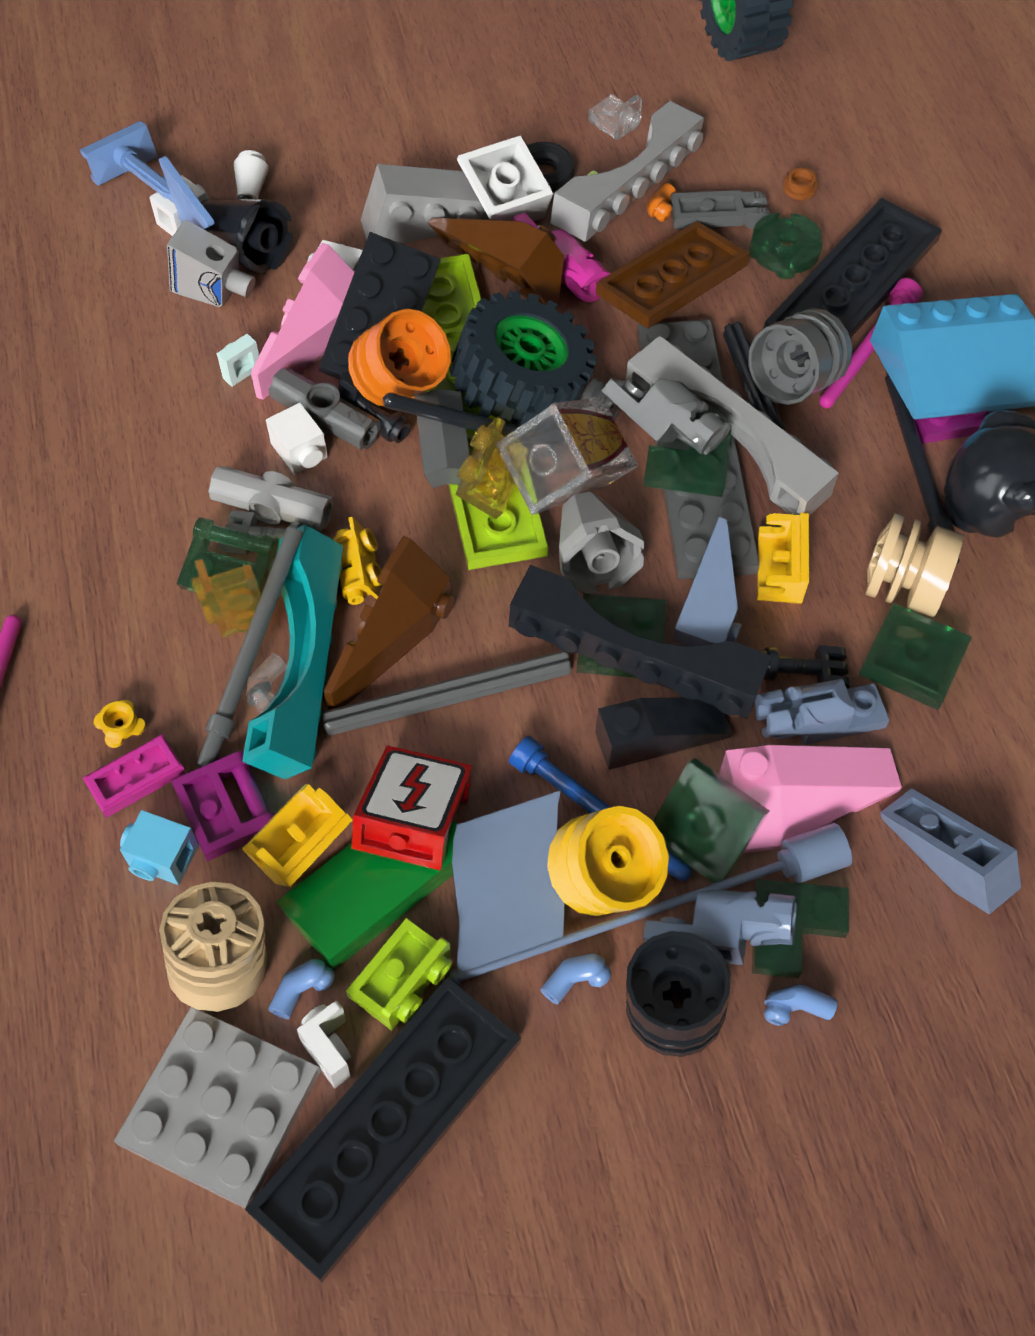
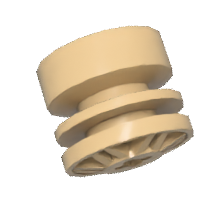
M894 512L891 521L880 532L867 568L868 586L865 595L875 598L882 581L890 583L885 602L892 603L901 587L909 589L907 609L934 618L956 567L964 534L937 526L928 541L924 542L919 540L921 520L914 519L908 535L905 536L899 534L905 515Z
M208 882L192 886L177 895L163 912L159 932L170 988L181 1002L197 1010L219 1012L237 1007L255 994L263 982L267 966L265 923L260 905L249 892L230 883Z

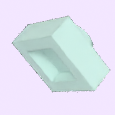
M248 334L228 344L217 353L222 377L230 386L233 387L250 376L259 357L257 343Z

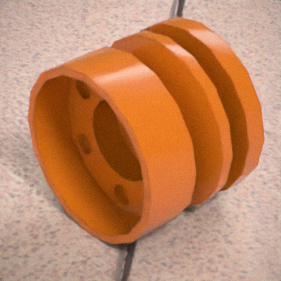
M399 310L392 312L378 324L364 331L353 342L348 355L349 373L354 386L359 392L378 406H385L383 404V397L389 392L415 398V396L436 387L446 377L451 364L450 345L445 332L433 318L418 310Z

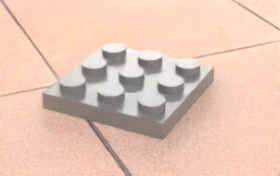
M190 1007L114 1142L118 1146L245 1209L259 1192L321 1071L319 1066Z

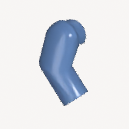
M595 953L567 958L561 962L541 987L540 991L548 1000L558 1005L577 982L588 980L589 984L593 987L604 986L611 978V968L605 964V958Z
M311 959L288 971L283 976L268 1010L276 1016L290 1019L302 992L311 987L317 991H325L332 985L335 977L333 969L324 966L325 963L322 960Z
M799 984L771 992L764 1001V1005L767 1006L764 1011V1017L769 1023L782 1026L790 1021V1012L803 1010L822 1019L830 1020L836 1012L837 999Z

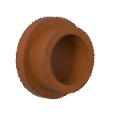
M794 168L785 177L783 182V191L794 200L810 199L816 194L818 189L816 175L808 168Z

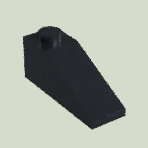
M684 697L638 698L599 708L595 730L608 770L732 737L731 729L723 712L713 705L697 699L691 700Z

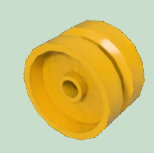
M615 806L573 818L558 829L549 846L547 867L552 886L565 904L578 913L599 916L613 912L629 911L646 906L660 893L667 878L669 855L664 837L653 820L637 809Z

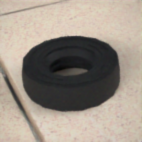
M535 142L526 145L537 165L548 164L556 168L554 173L543 174L553 192V196L557 190L574 178V160L570 152L564 147L551 142Z

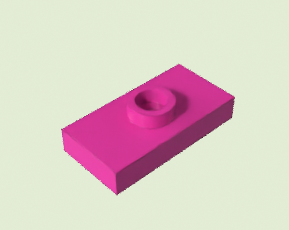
M161 734L83 777V780L105 818L165 786L171 780L181 777L186 772L166 738Z

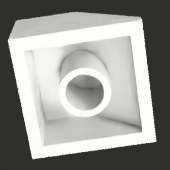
M521 135L458 156L457 161L489 219L513 221V216L526 213L533 222L544 218L553 192Z

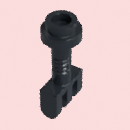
M349 372L341 373L340 385L338 387L340 398L379 419L382 427L381 436L386 441L402 442L411 428V425L407 422V417L401 412L390 415L385 410H382V408L366 399L354 386Z
M819 645L815 652V659L779 656L776 647H766L764 650H757L772 656L763 680L774 681L777 673L805 674L817 676L818 683L842 678L846 689L850 688L849 678L845 676L848 674V664L843 662L847 658L844 647Z

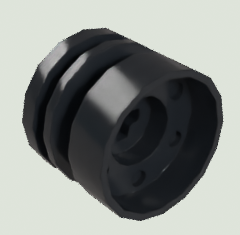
M669 931L652 936L636 949L627 966L626 1014L632 1032L646 1047L662 1055L685 1057L701 1052L717 1039L725 1022L730 994V973L723 955L708 940L691 932ZM678 996L683 1007L674 1008L670 997Z

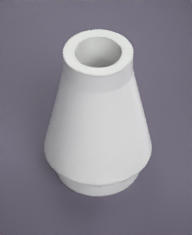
M246 150L241 152L234 161L237 199H258L269 167L261 153Z

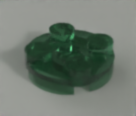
M773 213L760 219L754 226L749 253L762 267L775 272L777 277L785 280L792 279L796 273L805 272L818 262L823 244L821 243L822 234L819 227L805 216L792 213L791 218H779L780 213ZM788 242L793 243V244L790 245V246L781 244V243L786 244V243H788Z

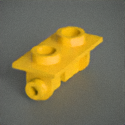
M349 517L351 530L340 529L337 531L334 541L343 545L342 569L352 565V567L343 570L340 575L343 597L348 600L349 604L358 605L368 595H372L377 600L382 585L377 582V579L382 570L376 563L374 551L378 550V544L373 532L369 528L364 529L353 517Z

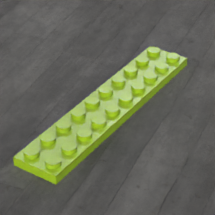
M469 254L440 258L438 270L422 310L423 313L433 318L445 332L450 345L451 359L468 314L472 308H476L477 303L481 300ZM453 362L449 366L446 377L436 387L427 392L436 389L456 391L454 383L457 377H451L450 372ZM461 392L463 411L478 415L481 408L477 404L469 408L463 401L467 392ZM492 415L489 417L490 419H494V420H498V421H499L498 418H496V417H494V416H492ZM466 429L472 471L465 485L448 484L468 570L548 556V545L520 443Z

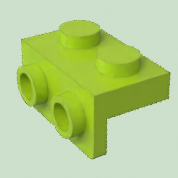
M406 918L346 990L347 997L392 1031L400 1020L406 1023L417 1012L422 1003V998L419 996L430 982L437 985L447 974L452 965L450 960V942L443 937L437 941Z

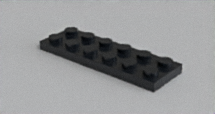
M881 198L765 321L764 328L784 320L786 317L799 311L816 308L827 310L839 318L851 339L887 299L898 281L904 279L939 241L942 229Z
M447 977L244 1210L320 1282H323L521 1044V1037Z

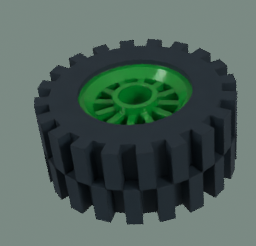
M698 0L702 1L701 18L706 20L704 29L707 36H712L711 45L714 49L718 48V55L721 58L725 57L726 61L777 50V48L784 44L783 40L788 37L789 31L786 26L791 25L792 16L788 12L789 8H793V0Z
M509 291L507 299H504L500 292L491 295L489 302L485 298L481 299L477 303L476 308H472L468 314L451 362H453L450 368L451 377H457L454 387L457 392H467L463 401L469 408L476 404L481 408L479 416L489 418L492 415L501 422L516 424V426L528 429L530 426H534L535 431H538L540 428L545 429L549 424L557 428L564 421L558 409L576 408L594 372L593 368L596 364V355L592 354L595 348L592 339H584L587 330L582 324L577 326L572 324L575 316L569 311L563 314L556 311L558 304L550 300L547 305L538 302L539 296L530 293L527 300L521 299L519 292Z

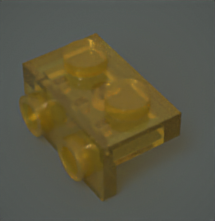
M499 417L487 427L481 425L474 434L470 443L474 450L472 455L466 458L458 471L457 477L461 479V482L455 494L494 519H497L504 513L527 454V450L501 435L505 421Z
M203 559L194 561L199 576L191 578L208 625L216 623L222 638L239 632H247L261 597L251 564L209 577Z

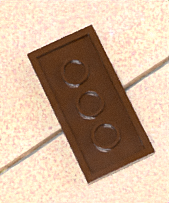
M696 221L597 281L596 295L649 329L748 266L750 253Z

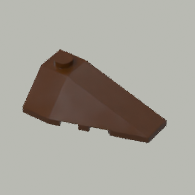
M431 218L428 222V225L447 246L461 255L469 254L470 261L476 265L482 263L502 282L505 283L509 279L521 287L519 291L525 297H528L529 293L539 296L538 302L547 305L550 300L559 306L564 255L555 244L556 236L546 227L539 225L538 228H535L522 221Z
M406 536L401 538L377 579V582L383 586L374 607L365 604L360 614L362 620L358 628L357 642L349 641L346 644L324 689L328 710L350 703L433 632L440 618L446 619L452 610L455 598L451 595L450 577L411 538Z

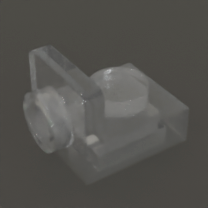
M611 94L589 109L588 121L618 140L628 132L634 131L640 125L642 98L635 95L624 103Z

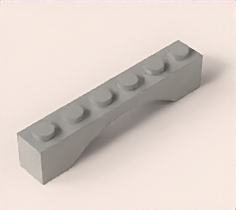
M671 101L666 103L652 114L646 149L637 158L624 166L608 172L575 176L554 193L550 223L585 242L597 232L603 231L617 215H622L633 201L642 198L646 190L655 183H659L672 168H677L691 152L694 153L698 150L703 140L701 129L704 117Z
M659 335L628 361L626 380L628 378L634 380L646 392L660 378L682 382L703 402L707 403L708 411L706 413H717L731 426L728 433L748 450L758 464L766 481L770 500L787 514L800 515V513H809L810 516L832 495L839 472L833 469L827 460L819 458L803 446L796 436L788 434L773 423L766 413L758 411L743 400L737 391L729 389L717 380L707 368L699 366L687 357L677 345L670 344Z

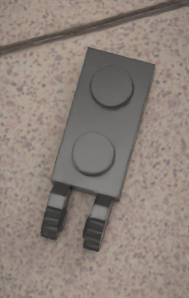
M740 190L672 193L670 195L669 204L673 208L671 216L674 229H684L696 221L706 227L743 226L744 224L748 229H755L756 227L767 226L771 220L770 211L765 209L766 205H768L767 196H765V193L763 194L758 191L756 193L754 191L740 192Z

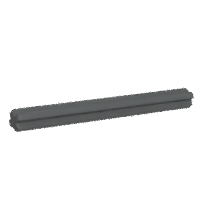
M558 651L325 710L322 712V721L327 735H335L565 676L571 673V662L567 652Z

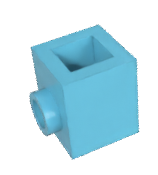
M141 810L136 821L130 823L125 828L120 841V851L129 865V871L137 877L147 881H154L155 877L179 885L199 844L190 827Z

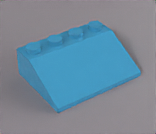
M1019 294L883 306L870 342L914 420L970 414L986 410L988 412L1035 406V318Z

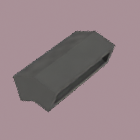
M436 389L415 396V399L463 411L461 392ZM417 416L424 476L432 488L446 484L465 485L472 471L466 429Z

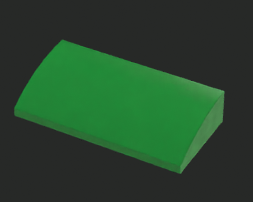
M453 820L450 826L446 858L441 871L351 849V843L282 896L276 903L326 964L335 971L453 876V840L458 824Z

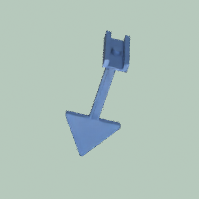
M139 121L80 149L82 156L87 159L91 169V179L98 186L127 171L132 172L161 196L174 203L181 223L185 219L202 229L215 224L213 218L166 156L159 159L165 178L146 164V162L158 156L147 125Z

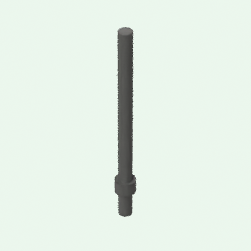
M287 527L216 714L210 715L205 731L208 735L196 763L199 767L217 761L224 740H229L236 724L232 720L303 535L298 529Z

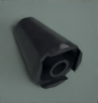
M207 199L201 202L215 223L204 230L236 247L239 251V263L251 272L261 275L267 274L265 271L270 268L276 270L281 266L289 253L293 233L288 232L287 221L292 222L291 216L284 205L269 199Z

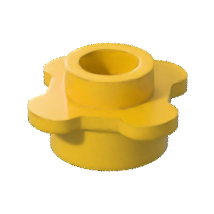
M131 701L111 702L104 706L100 713L95 716L94 725L106 735L105 743L107 746L112 748L119 747L125 739L144 732L146 724L142 718H137L135 715V707ZM124 722L122 726H116V723Z

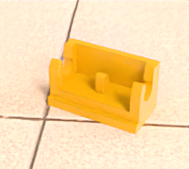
M800 513V515L769 514L766 516L767 524L782 526L759 527L757 555L760 566L757 573V600L802 604L809 584V513Z
M304 784L242 850L275 884L291 887L353 819L321 788L315 791L309 784Z

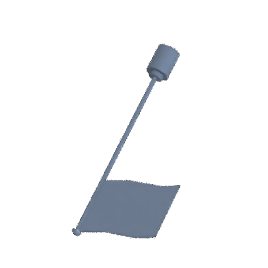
M560 790L456 826L453 840L452 867L459 916L457 972L455 969L451 970L448 978L461 987L459 983L461 981L697 900L699 891L709 889L726 890L782 870L787 878L792 876L797 883H803L851 866V849L841 827L837 823H831L783 840L782 850L777 853L778 862L563 936L565 903L553 888L547 867L549 846L558 831L557 820Z

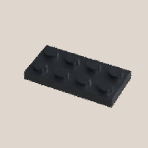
M369 232L320 362L319 372L340 380L341 373L349 372L348 355L353 342L364 331L378 324L392 312L403 309L422 312L441 259Z

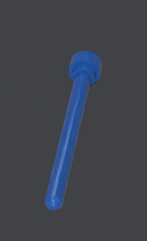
M528 735L511 754L509 759L510 765L522 774L528 772L533 776L537 773L591 814L611 808L547 759L548 754L543 751L544 745L532 736ZM667 850L669 855L668 873L679 881L688 880L691 876L690 867Z

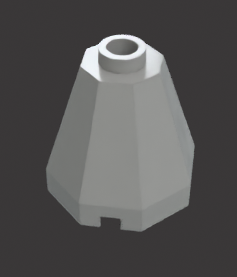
M588 491L574 494L563 505L559 541L560 572L562 577L570 579L575 588L586 594L599 592L595 585L609 583V590L620 588L644 566V557L641 552V548L644 549V540L640 530L603 498Z

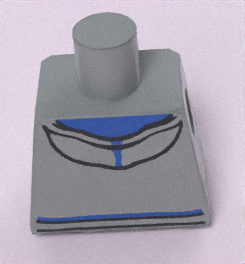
M184 219L167 243L170 291L217 307L224 306L232 292L248 298L253 291L255 277L239 271V251L236 247Z

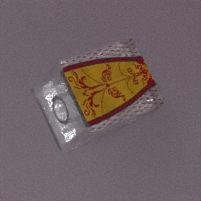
M603 397L554 403L496 443L532 515L565 503L574 494L592 492L605 487L638 467Z

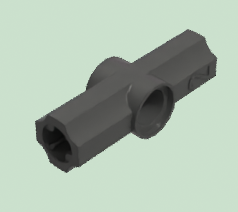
M281 368L273 376V381L268 389L270 398L288 408L300 402L324 434L332 433L360 450L363 448L368 450L376 441V437L381 429L380 420L340 398L339 390L334 385L329 383L316 384L290 368L286 370Z

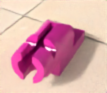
M526 213L513 216V221H522L538 228ZM563 229L552 231L557 238L555 244L564 255L561 284L564 283L576 297L584 302L590 303L599 300L601 297L596 295V282L609 275L608 270L598 260H595L592 252L586 250L573 235Z

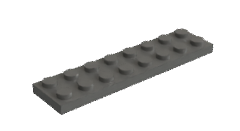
M711 320L661 322L649 329L641 324L637 325L639 352L660 335L670 344L677 345L687 357L699 366L707 368L717 380L723 383ZM728 433L722 442L707 455L704 453L701 455L696 449L678 438L672 443L657 442L654 439L677 580L695 578L719 517L727 519L734 576L757 574L760 565L734 437Z

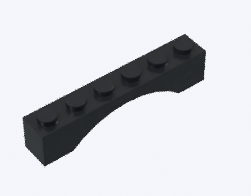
M533 565L529 566L510 603L508 627L516 629L517 632L526 637H537L555 644L562 651L568 653L576 652L594 659L598 664L606 668L620 669L635 675L642 682L648 684L656 683L676 691L677 694L686 699H697L717 707L725 714L738 715L746 719L749 717L772 658L771 655L734 641L712 645L680 646L663 644L638 637L615 626L598 614L579 595L570 579Z

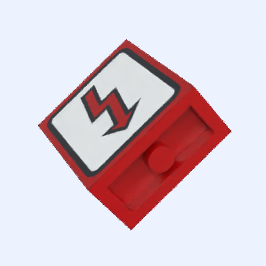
M386 745L353 815L351 849L441 871L446 858L450 826L460 802L467 804L469 799L473 765Z

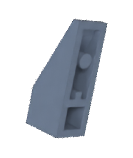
M721 517L718 518L675 627L674 641L686 646L712 645L726 641L736 642L742 624L735 622L738 605L727 519Z
M911 788L880 812L881 819L953 892L990 915L1021 889L1016 849Z

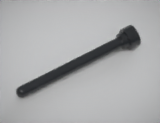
M389 392L383 397V404L389 409L533 446L535 451L539 452L541 457L558 460L565 448L566 432L555 427L547 426L545 429L540 428L538 431L393 392Z

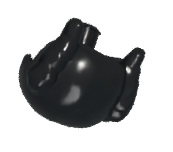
M998 410L992 412L984 418L978 431L968 437L958 448L949 463L944 487L946 494L945 510L956 528L967 533H979L988 537L998 538L1014 532L1015 521L1029 515H1035V419L1016 411Z

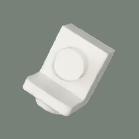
M338 1001L333 1002L328 1007L322 1004L311 1010L303 1018V1025L297 1029L302 1045L334 1089L351 1077L346 1063L351 1058L348 1049L335 1033L327 1037L346 1022L344 1010Z

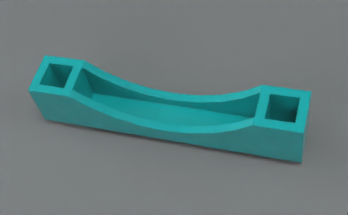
M305 524L297 528L303 535L281 591L288 615L290 633L287 668L275 697L260 714L248 723L242 762L282 779H288L311 769L316 757L317 750L315 744L318 724L322 716L321 702L323 687L327 680L326 666L329 648L332 643L331 630L334 612L337 607L336 594L338 580L342 572L343 545ZM283 537L279 539L277 553L280 548Z

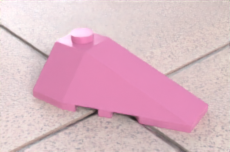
M322 243L304 266L298 278L303 283L295 301L287 300L283 308L285 315L279 333L276 331L270 333L251 371L256 397L264 400L269 396L268 389L273 381V376L281 368L285 370L290 368L299 374L322 357L354 275L352 269L328 244Z
M766 745L726 750L719 772L738 854L781 849L783 840L831 824L832 821L852 811L858 812L899 792L902 788L890 748Z

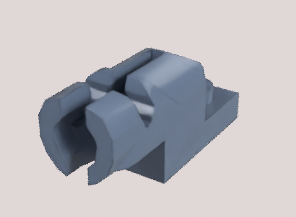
M841 678L812 685L791 687L784 692L779 689L757 694L755 700L757 721L767 719V727L763 728L761 732L765 738L784 739L801 735L804 745L886 728L889 722L875 683L846 689L845 683Z
M714 889L699 891L695 905L693 925H689L686 921L674 917H663L660 919V922L646 920L643 940L646 942L652 936L669 931L691 932L708 940L723 955L727 964L743 965L746 940L750 941L752 946L793 945L797 921V903H795V896L771 893L768 901L764 906L760 907L756 891L736 892Z

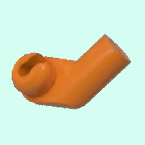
M665 183L648 199L646 204L648 215L651 218L656 217L660 222H665L673 211L672 205L669 204L670 195L677 192L671 184Z

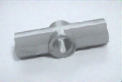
M222 465L220 468H215L208 491L211 500L246 509L248 512H254L258 521L269 525H277L281 520L290 523L301 522L312 529L322 531L327 529L334 507L333 497L296 487L288 477L273 471L265 472L261 477Z

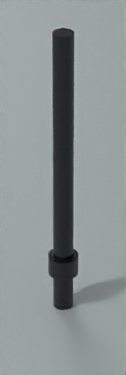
M888 374L885 377V382L930 520L927 524L929 534L931 535L937 526L955 531L951 518L945 516L915 421Z

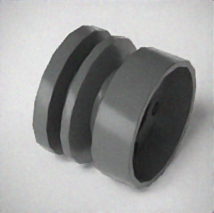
M810 308L786 317L784 320L765 327L757 334L749 349L748 366L752 379L762 394L774 402L789 405L802 402L843 377L851 363L852 344L849 333L839 318L827 310Z

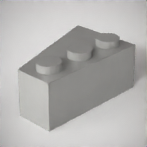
M377 164L361 216V223L366 240L369 232H373L393 241L406 243L438 237L428 225L431 218L481 220L485 210L463 171Z

